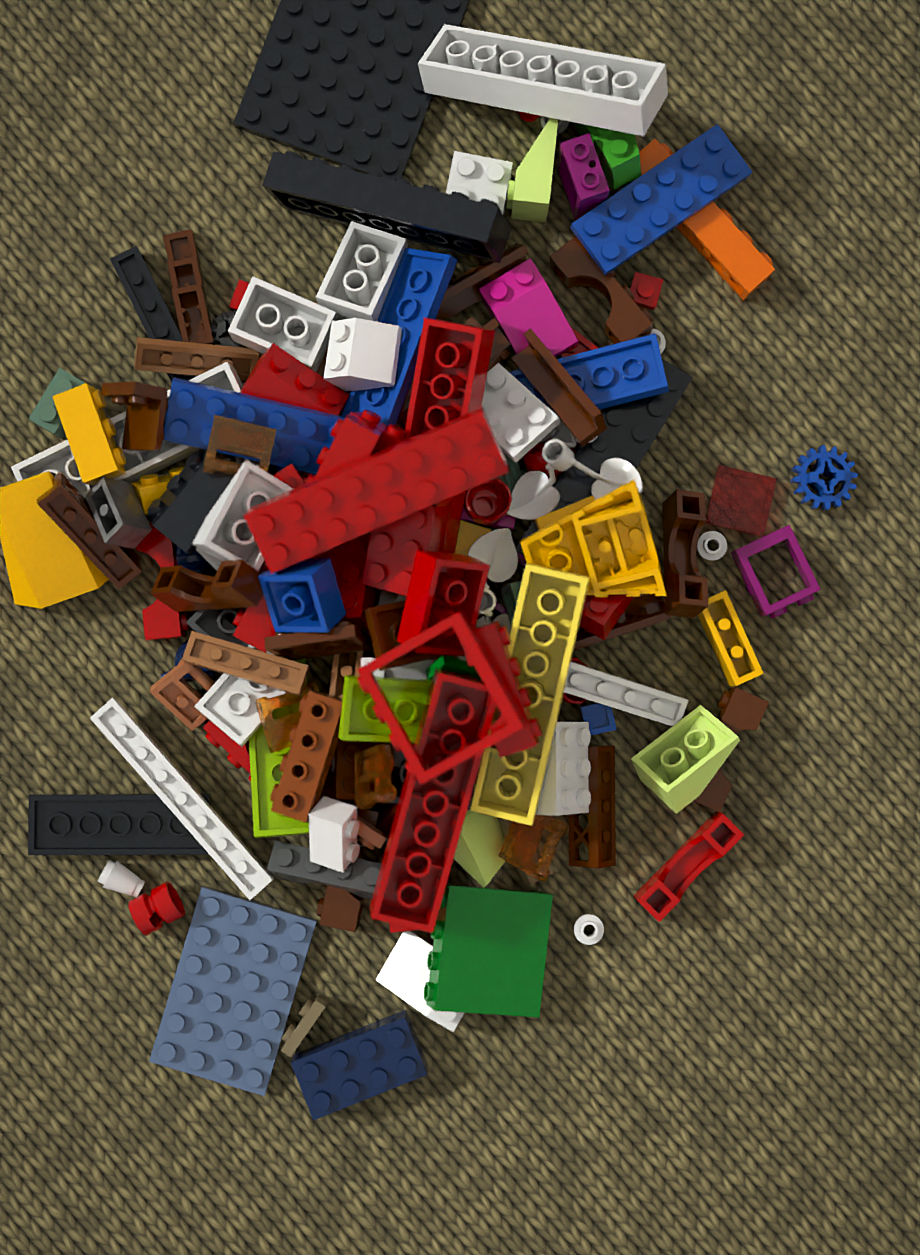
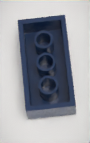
M407 1010L296 1053L291 1061L313 1120L423 1077L428 1073V1064Z

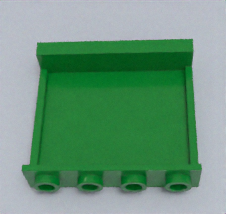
M446 883L434 930L431 933V937L434 939L433 949L429 952L427 958V967L430 970L429 982L425 983L423 992L426 1005L434 1011L540 1017L553 895L537 890L529 892Z

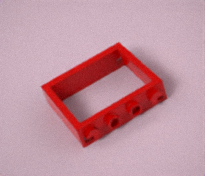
M463 611L453 614L357 669L360 675L357 677L359 686L366 695L370 693L376 704L373 706V710L381 723H387L392 732L389 734L392 745L398 752L402 750L408 761L405 763V767L413 780L418 779L421 785L527 725ZM453 627L507 725L427 769L373 672Z

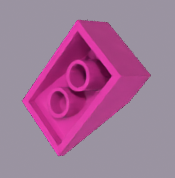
M531 258L479 289L484 306L491 317H495L500 324L498 328L510 342V347L515 355L528 346L524 333L530 328L554 357L579 343L546 281Z

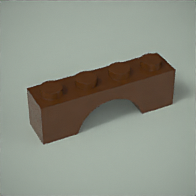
M577 236L550 255L551 269L568 289L577 286H587L598 290L606 297L610 304L611 313L605 323V334L613 344L651 334V322L653 319L650 313L644 307L639 308L633 301L634 296L625 284L621 286L617 282L614 271L606 276L602 273Z
M676 489L662 503L664 586L666 590L665 615L694 618L708 607V578L703 577L699 573L696 560L699 534L706 521L705 493Z
M241 559L221 561L215 576L199 574L181 565L162 567L150 594L175 612L256 607L263 596V591L258 578L261 573Z
M730 687L729 692L725 690L720 697L718 707L721 710L717 719L734 733L742 730H757L769 702L737 687ZM721 767L701 795L693 800L719 813L732 787V784L724 776Z
M353 805L357 807V816L376 827L380 815L379 809ZM357 834V844L363 845L358 841L360 836ZM323 885L327 888L325 898H320L316 915L321 916L319 925L355 932L359 928L365 898L343 889Z

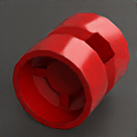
M168 881L153 888L150 896L144 893L128 902L131 916L140 932L145 936L161 929L164 921L170 924L185 916L182 900L174 886Z

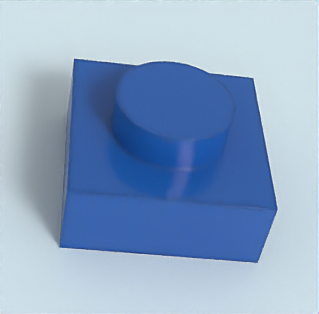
M600 703L580 707L583 722H589L591 736L617 730L612 707Z

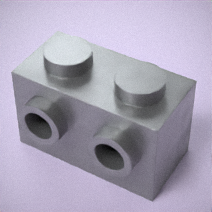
M102 477L86 494L85 497L105 544L134 549L152 531L132 483Z

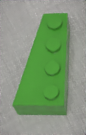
M572 122L580 136L590 133L603 173L614 190L641 176L640 153L634 134Z

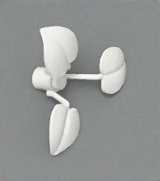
M560 420V424L550 432L552 440L548 441L542 449V456L548 462L545 468L548 470L550 478L541 471H530L521 476L512 491V502L508 515L521 520H535L553 512L560 500L559 491L552 486L556 481L555 469L565 471L573 465L597 479L592 486V495L595 500L634 479L641 494L643 490L642 478L633 465L620 458L604 461L600 468V474L578 462L574 458L573 451L570 449L576 446V441Z
M498 529L481 536L472 544L468 552L469 556L490 565L487 578L492 582L506 581L516 571L518 557L510 529ZM486 581L479 614L485 615L486 624L499 621L501 627L506 626L510 636L511 625L508 614L498 615L493 622L491 621V611L496 605V597L489 590V585H487ZM399 595L394 603L405 601L407 596Z

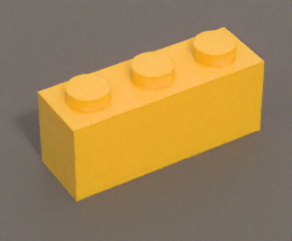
M85 383L52 396L83 483L95 486L102 477L114 479L126 474L124 464L127 463L126 457L121 447L116 446L113 437L116 435V429L111 419L106 418L103 407H106L104 396H101V391Z
M725 590L709 597L708 607L699 613L698 617L729 686H737L764 674L727 591Z

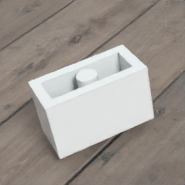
M323 796L309 813L311 862L343 873L351 862L356 861L360 851V845L357 844L360 822L357 821L356 806Z

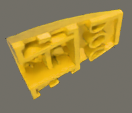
M50 471L0 488V540L14 603L40 609L96 590L109 580L37 504V498L54 486V476Z
M635 479L520 541L527 563L589 576L590 581L586 595H595V597L626 594L627 597H640V594L666 596L658 554Z

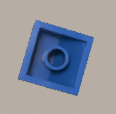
M307 558L272 574L269 570L258 576L275 632H329L346 615L330 558Z

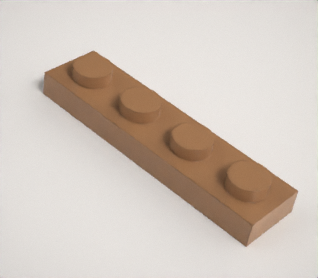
M137 337L134 368L141 371L199 376L228 362L236 369L240 380H247L258 362L259 352L251 348Z
M195 631L191 632L182 658L184 662L300 697L310 669L309 665Z

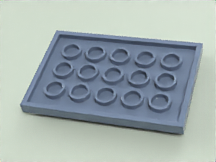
M202 886L149 1062L265 1096L317 919Z

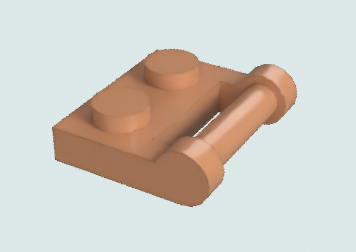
M181 659L177 666L150 687V693L193 731L208 718L194 707L203 696L182 677L189 673L207 691L216 682L199 666L186 663Z

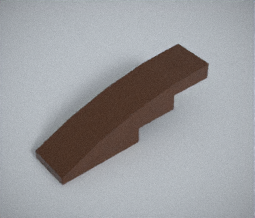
M190 229L163 235L168 257L167 265L173 288L171 291L183 342L213 344L214 337L194 232Z

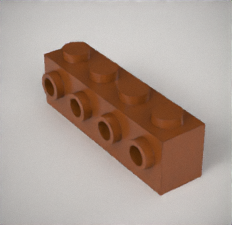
M311 690L308 692V695L302 697L299 705V712L302 714L298 725L295 724L289 737V742L292 745L289 754L284 755L280 764V772H283L280 783L275 784L270 796V801L273 802L271 811L305 823L309 822V813L320 801L339 741L342 709L341 698L318 690Z

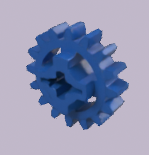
M821 445L818 447L817 453L813 448L807 450L808 458L804 455L798 457L797 460L801 466L795 465L792 467V471L797 474V477L792 478L790 483L798 484L799 488L795 489L793 493L794 495L803 494L802 504L811 501V509L814 510L821 504L823 511H827L830 509L831 504L835 508L841 506L840 499L847 501L851 498L847 490L853 491L856 489L857 486L851 483V480L858 477V473L850 472V468L855 463L854 461L846 463L845 459L848 455L846 452L837 455V447L834 446L827 452L825 445ZM816 460L814 470L806 473L810 463ZM832 462H834L840 470H838L834 465H832ZM823 473L825 477H829V481L825 483L824 480H819V475ZM842 483L840 490L832 496L834 486ZM808 486L816 491V495L810 491Z

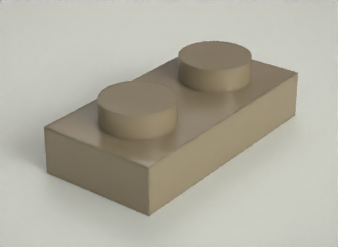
M318 994L314 1001L310 999L306 1001L298 1013L302 1018L297 1026L291 1023L281 1037L285 1043L280 1051L291 1058L325 1009L328 1000Z

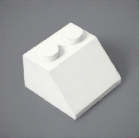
M361 318L332 321L323 379L345 392L394 386L402 328L397 325Z

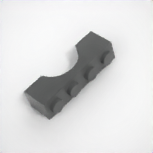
M275 841L267 871L276 879L299 884L317 883L346 890L362 898L372 899L382 863L357 858L342 873L311 862L310 848Z

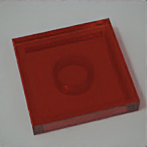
M718 465L704 524L763 537L777 478Z

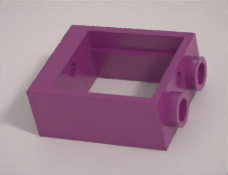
M590 133L560 143L556 170L574 221H576L607 200L610 190ZM594 162L596 166L591 168L589 163Z
M790 525L730 552L760 617L769 614L771 619L780 616L788 612L787 605L796 602L798 606L814 600L813 593L821 590ZM785 541L806 588L769 604L748 557Z

